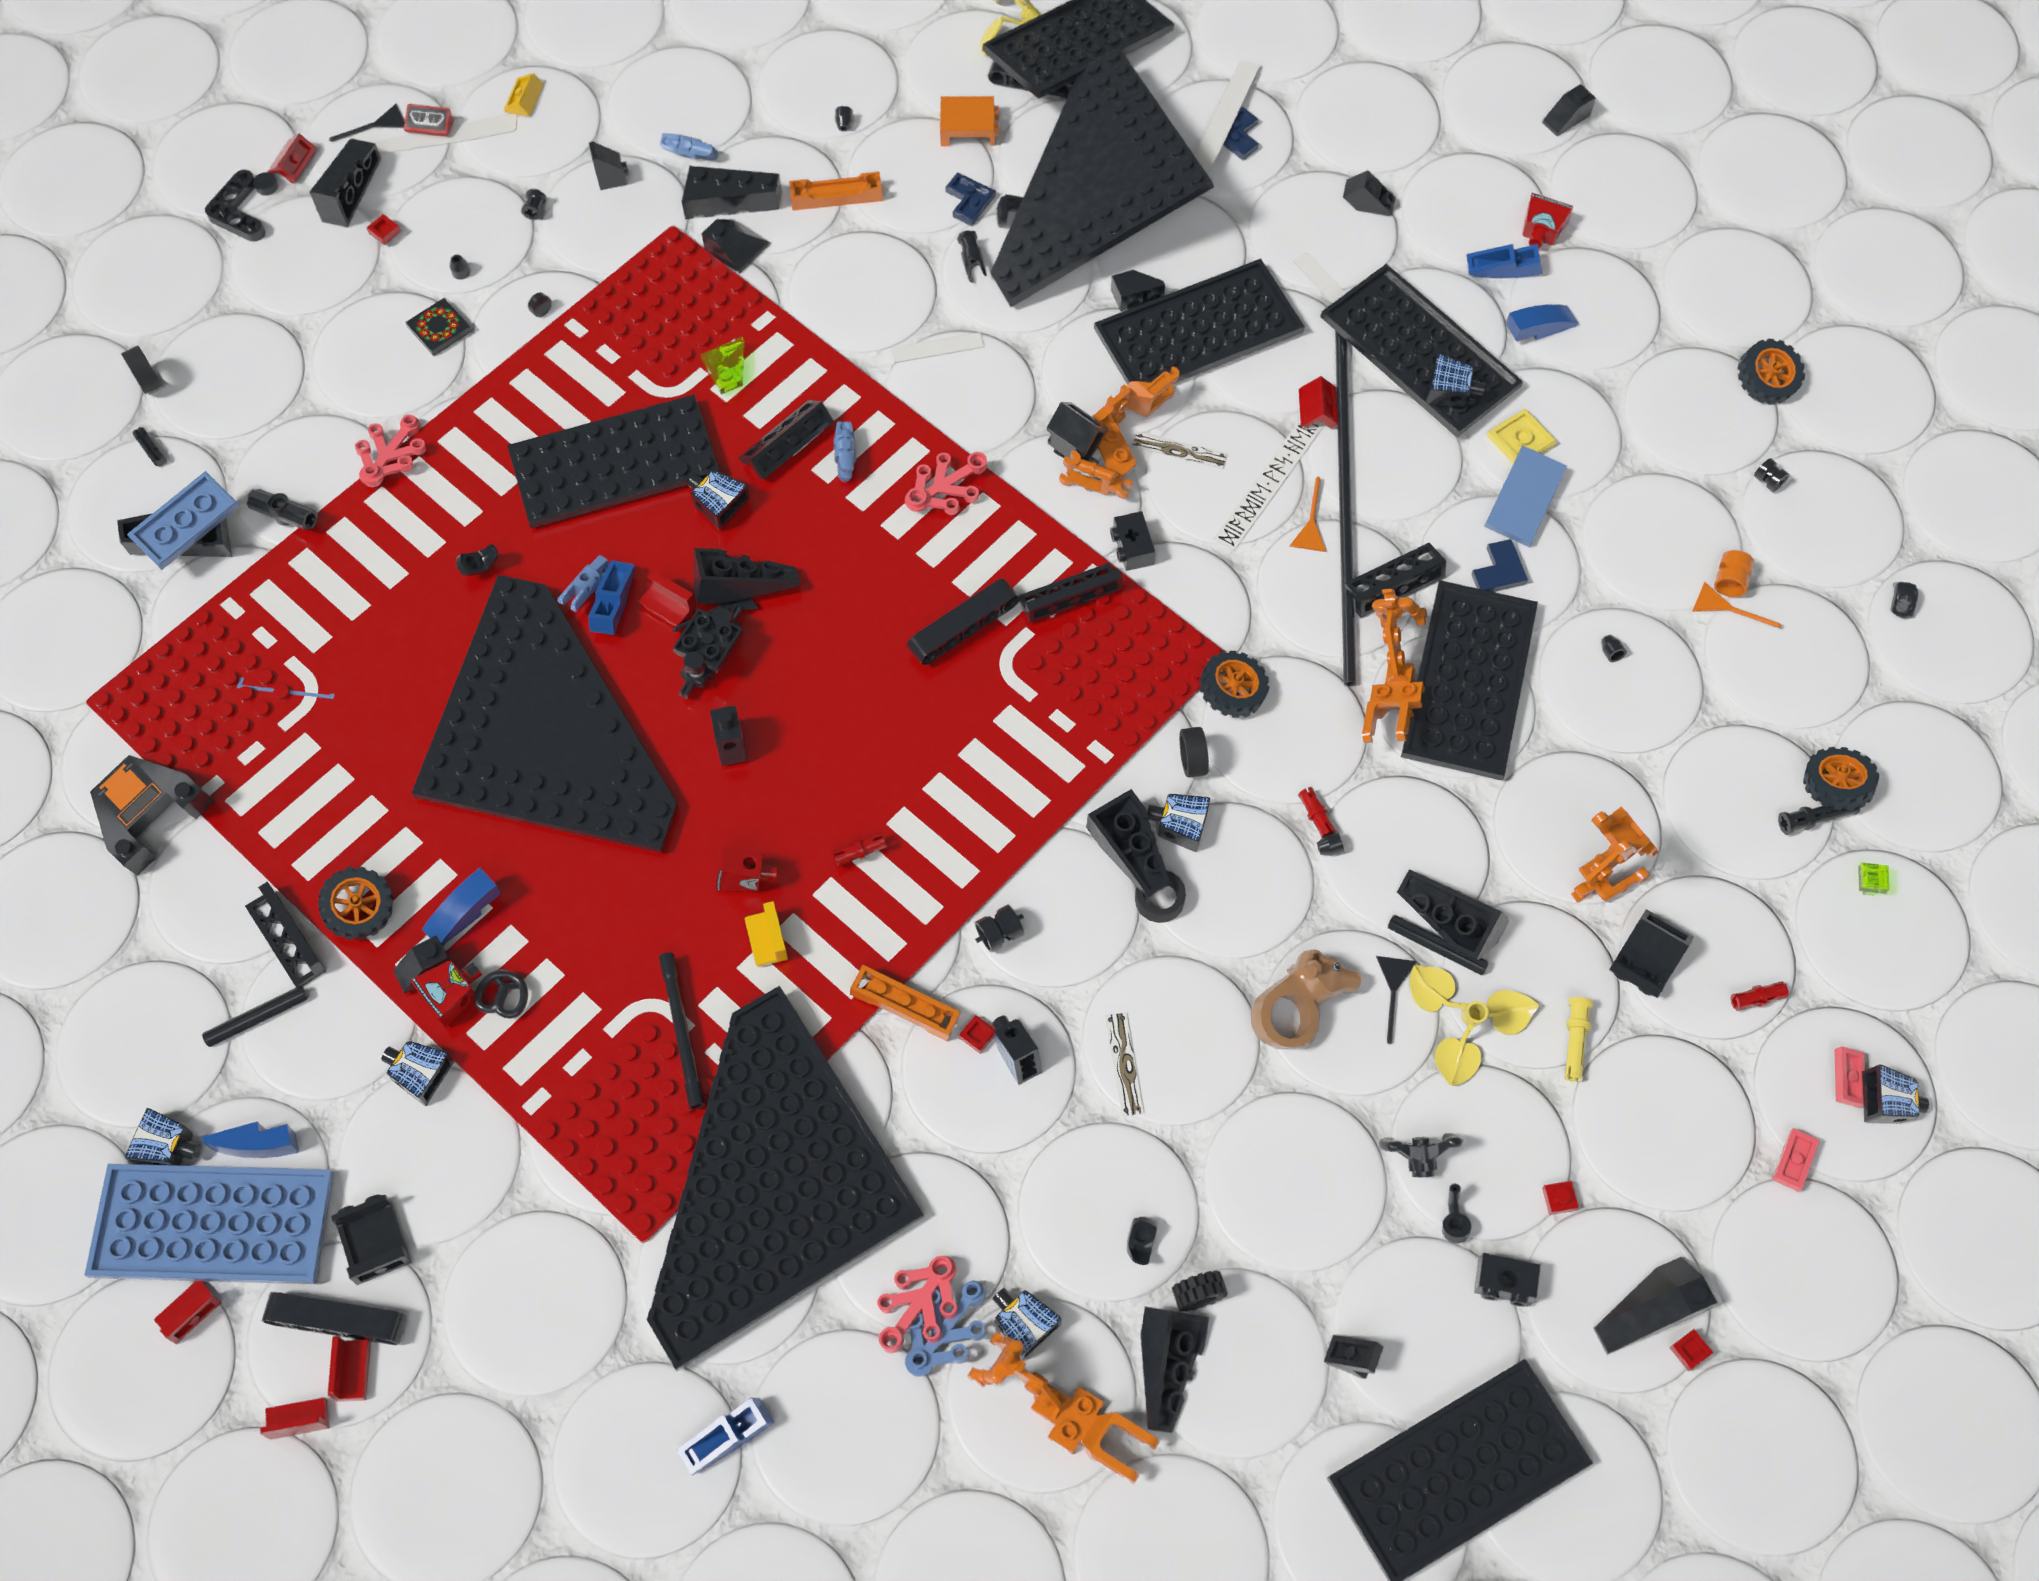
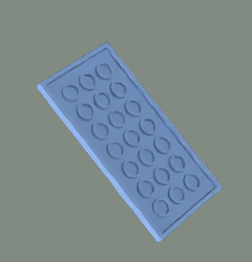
M107 1164L84 1275L88 1278L316 1284L334 1173L331 1170Z

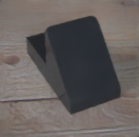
M1333 1335L1324 1362L1349 1374L1366 1379L1368 1373L1375 1374L1384 1346L1376 1341Z

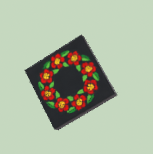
M445 298L405 322L407 328L432 356L472 332L470 325Z

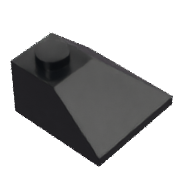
M716 219L701 233L704 249L739 274L770 245L769 241L734 219Z

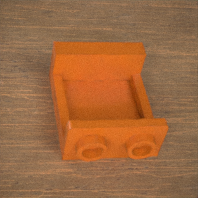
M941 96V147H950V137H989L990 145H994V137H999V123H995V120L999 119V106H994V96Z

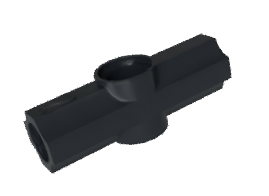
M252 489L248 494L246 503L248 508L275 518L279 525L286 526L290 524L303 530H312L317 524L318 514L314 509L290 501L284 493L272 494L261 489Z

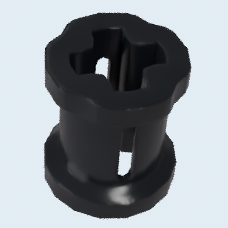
M529 189L526 192L527 200L521 208V213L528 219L538 220L542 215L541 207L546 202V195L538 189Z

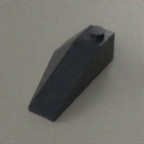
M694 548L693 587L697 603L723 604L800 586L796 567L772 561L758 563L751 561L750 556L746 555L737 558L727 555V551L721 549Z
M1132 789L1088 814L1086 828L1100 848L1147 898L1170 885L1162 856L1156 844V837L1149 822L1147 809Z
M1410 869L1397 891L1452 948L1476 960L1481 959L1498 944L1510 921L1502 911Z
M1679 1257L1656 1267L1593 1329L1606 1354L1609 1355L1709 1311L1718 1302L1704 1276L1685 1259Z
M1145 1306L1140 1338L1148 1430L1173 1432L1185 1400L1183 1391L1188 1380L1192 1381L1195 1371L1192 1370L1197 1355L1202 1356L1205 1348L1209 1317Z

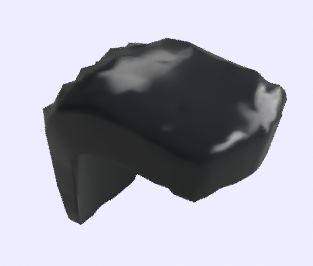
M1005 194L1000 198L996 208L998 227H1006L1007 211L1019 209L1023 197Z
M490 544L480 551L460 554L456 558L457 569L463 576H473L488 572L497 560V548Z
M1894 582V595L1890 611L1900 618L1912 617L1918 599L1916 585L1909 582Z
M1145 1216L1133 1219L1127 1239V1253L1131 1260L1139 1265L1149 1264L1157 1231L1156 1222Z

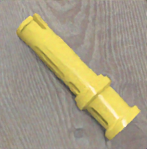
M1572 997L1568 1002V1005L1571 1006L1570 1019L1566 1022V1027L1569 1030V1042L1564 1079L1577 1082L1578 1078L1580 1082L1583 1079L1585 1042L1587 1032L1591 1029L1589 1015L1590 1009L1593 1007V1001L1584 997Z

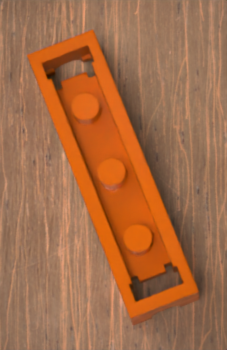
M880 171L861 173L858 177L789 181L793 211L883 201Z
M862 965L850 988V995L922 1027L928 1033L945 1041H948L960 1017V1011ZM866 977L871 979L865 989L859 988L863 979ZM947 1015L951 1019L947 1028L944 1029L940 1026Z

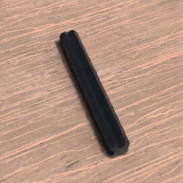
M1393 915L1388 923V929L1479 975H1483L1489 965L1487 960L1483 958L1479 960L1473 959L1452 948L1443 938L1397 915Z
M302 986L287 991L203 1032V1041L208 1047H212L308 999L307 992Z

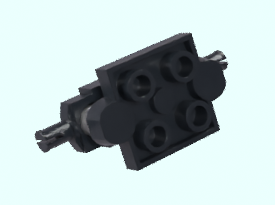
M733 605L731 611L718 608L712 614L697 609L673 647L674 654L684 658V668L680 675L685 683L678 692L681 697L687 699L694 687L704 688L708 680H713L723 667L743 635V628L736 621L743 612L740 606Z

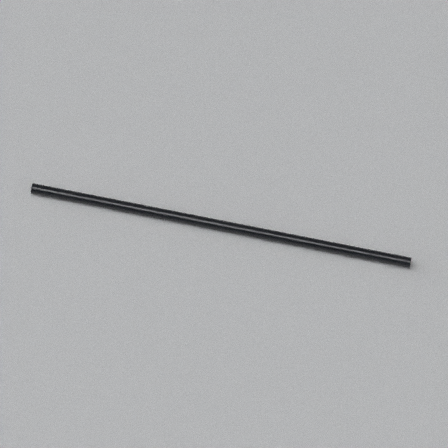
M1335 331L1336 395L1339 424L1337 425L1343 681L1345 686L1352 687L1356 685L1354 598L1345 589V582L1354 578L1347 340Z

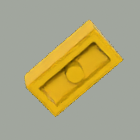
M534 73L518 77L506 102L504 111L506 113L530 116L543 88L542 81Z

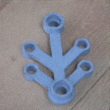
M969 1281L963 1286L962 1298L957 1303L959 1309L957 1316L953 1319L945 1318L943 1322L940 1312L942 1297L937 1289L935 1290L933 1295H937L938 1298L933 1302L936 1323L941 1329L942 1337L936 1343H929L927 1341L924 1345L922 1336L924 1318L919 1313L916 1317L920 1318L919 1323L909 1327L912 1350L905 1358V1366L910 1374L921 1377L927 1375L935 1365L952 1362L963 1364L969 1358V1352L963 1344H955L950 1351L937 1353L935 1351L941 1344L968 1339L979 1341L985 1338L987 1329L984 1323L979 1320L971 1322L968 1327L953 1329L970 1306L977 1307L985 1301L986 1291L980 1282ZM971 1288L978 1289L975 1295H969L968 1291ZM975 1327H982V1331L979 1334H973V1329ZM936 1329L931 1330V1337L937 1334ZM958 1350H963L964 1355L956 1358L955 1353ZM923 1357L924 1361L922 1364L916 1365L914 1364L915 1359Z

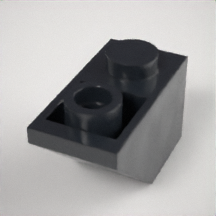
M1369 170L1347 179L1343 198L1356 211L1390 216L1393 213L1396 197Z
M1133 269L1111 276V292L1121 312L1164 296L1165 283L1163 280Z

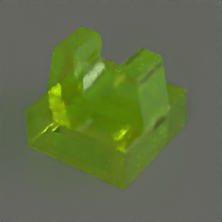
M1861 863L1858 866L1859 891H1863V895L1886 894L1890 890L1889 865Z

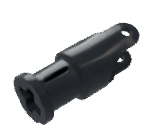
M966 230L958 235L957 241L962 247L961 257L967 278L973 283L971 272L974 267L980 265L983 275L987 276L982 251L977 245V233L973 230Z

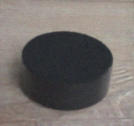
M260 173L253 180L256 191L261 195H270L278 189V182L272 173Z
M543 292L534 294L528 302V310L536 317L544 316L551 308V298Z

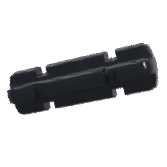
M139 427L133 431V436L155 466L164 464L166 462L164 454L159 450L145 428Z

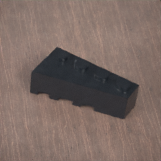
M350 138L309 191L316 211L323 223L348 228L381 161L376 143Z
M689 166L681 201L685 220L693 219L695 215L714 217V213L727 212L728 215H734L742 210H748L749 213L779 210L782 196L780 174Z
M151 514L117 520L120 543L130 555H146L127 534ZM227 518L180 556L232 557Z

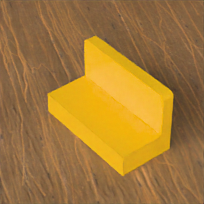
M774 901L763 904L764 913L745 918L757 967L788 960Z

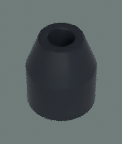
M839 106L835 109V122L838 130L843 132L849 130L853 122L852 108Z
M459 254L453 255L449 264L452 276L458 280L467 278L470 275L467 260Z
M1607 635L1601 640L1602 651L1609 662H1617L1627 654V650L1622 642L1613 635Z
M1339 832L1326 835L1316 842L1320 855L1332 856L1344 852Z

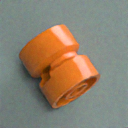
M1730 550L1723 553L1714 583L1715 590L1727 597L1736 598L1745 595L1750 582L1749 576L1752 574L1755 563L1753 557L1740 550Z

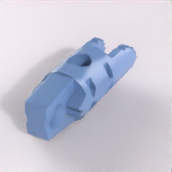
M662 134L659 146L676 155L697 160L699 158L709 159V161H713L718 157L717 150L711 144L702 142L701 139L680 134Z
M837 422L834 438V459L837 464L838 477L844 482H848L852 478V470L856 462L855 436L851 422Z
M599 555L590 565H586L559 596L557 601L565 605L576 595L571 603V610L577 612L598 587L609 565L608 559Z

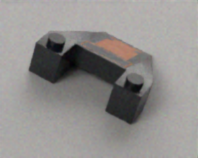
M128 755L90 791L106 849L125 868L137 876L157 858L137 836L175 801L182 809L197 819L215 802L188 775Z

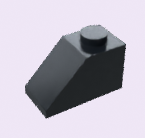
M1579 84L1560 98L1543 119L1542 123L1555 136H1559L1590 117L1596 97L1582 84Z
M589 142L600 190L627 185L625 176L629 175L626 161H621L620 153L596 142Z
M435 935L412 947L393 971L403 992L407 994L415 990L410 980L451 960L439 938Z

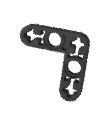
M239 170L206 205L205 213L211 223L248 241L257 242L265 236V230L261 221L237 209L255 189L253 184L254 176L249 170ZM229 194H236V197L231 200L225 199ZM232 219H241L237 224H229Z

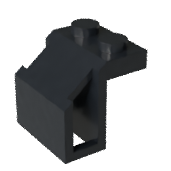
M1060 402L1047 425V431L1051 433L1047 442L1054 448V453L1062 458L1065 456L1070 458L1071 451L1074 450L1080 454L1082 459L1092 463L1097 462L1098 464L1100 461L1095 459L1093 455L1109 428L1072 402Z
M1645 909L1609 970L1618 979L1629 981L1637 986L1642 993L1658 998L1668 979L1689 948L1694 936Z

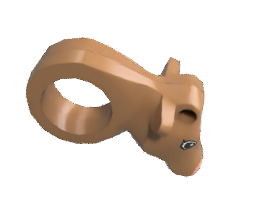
M1317 949L1302 952L1298 956L1296 963L1287 969L1288 975L1266 989L1254 1001L1251 1011V1026L1258 1039L1275 1049H1293L1299 1046L1307 1048L1315 1040L1319 1031V1005L1341 993H1352L1360 988L1362 977L1357 971L1345 968L1336 959L1323 955ZM1281 997L1291 1000L1300 1013L1298 1031L1289 1039L1281 1036L1274 1029L1271 1022L1272 1007Z

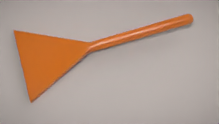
M1320 477L1315 479L1310 520L1289 547L1326 552L1314 521Z
M1706 582L1703 584L1692 611L1728 610L1777 628L1781 627V623L1733 607Z

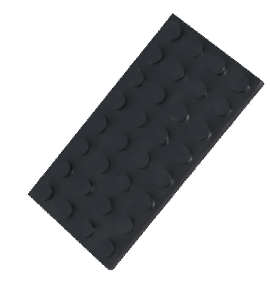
M1070 0L983 43L982 51L1035 97L1040 99L1074 82L1076 77L1086 69L1089 63L1119 46L1126 55L1173 31L1174 22L1146 0Z
M1261 258L1094 323V330L1127 385L1132 381L1150 383L1164 371L1170 373L1172 367H1176L1180 372L1176 381L1179 382L1301 334L1305 328Z
M1387 263L1321 312L1320 317L1456 437L1464 433L1522 386L1523 381ZM1437 353L1472 365L1474 368L1472 380L1485 383L1482 397L1469 395L1463 407L1425 404L1431 369Z
M695 394L507 445L530 528L687 486L688 480L693 474H697L704 479L711 471L716 470L720 472Z
M1439 580L1417 682H1423L1425 687L1421 698L1422 708L1412 709L1414 717L1410 718L1409 731L1406 734L1407 740L1404 741L1401 752L1402 758L1503 781L1538 606L1537 601Z
M1523 1359L1328 1476L1327 1480L1387 1580L1404 1581L1589 1467L1593 1462L1526 1359Z

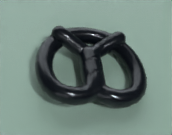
M507 970L494 971L486 975L478 984L474 995V1003L481 1012L497 1013L506 1019L516 1018L526 1007L528 987L525 980L514 972ZM501 978L509 979L514 982L505 983ZM493 981L499 988L493 1004L486 1005L482 1001L483 993L486 987ZM519 989L520 998L517 1006L513 1010H505L504 1004L509 990Z

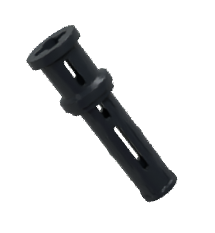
M1804 806L1799 808V811L1791 813L1781 812L1778 816V823L1781 831L1785 835H1790L1795 830L1803 828L1810 830L1817 823L1857 814L1860 812V809L1855 807L1851 811L1842 809L1841 811L1826 814L1825 812L1834 810V807L1820 806L1811 809Z

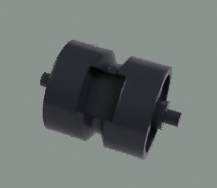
M1007 904L997 910L995 918L985 916L974 923L979 936L975 938L976 943L982 941L987 950L992 953L1002 947L1004 938L1014 941L1023 936L1024 929L1020 922L1024 918L1023 915L1019 914L1017 916L1012 907Z

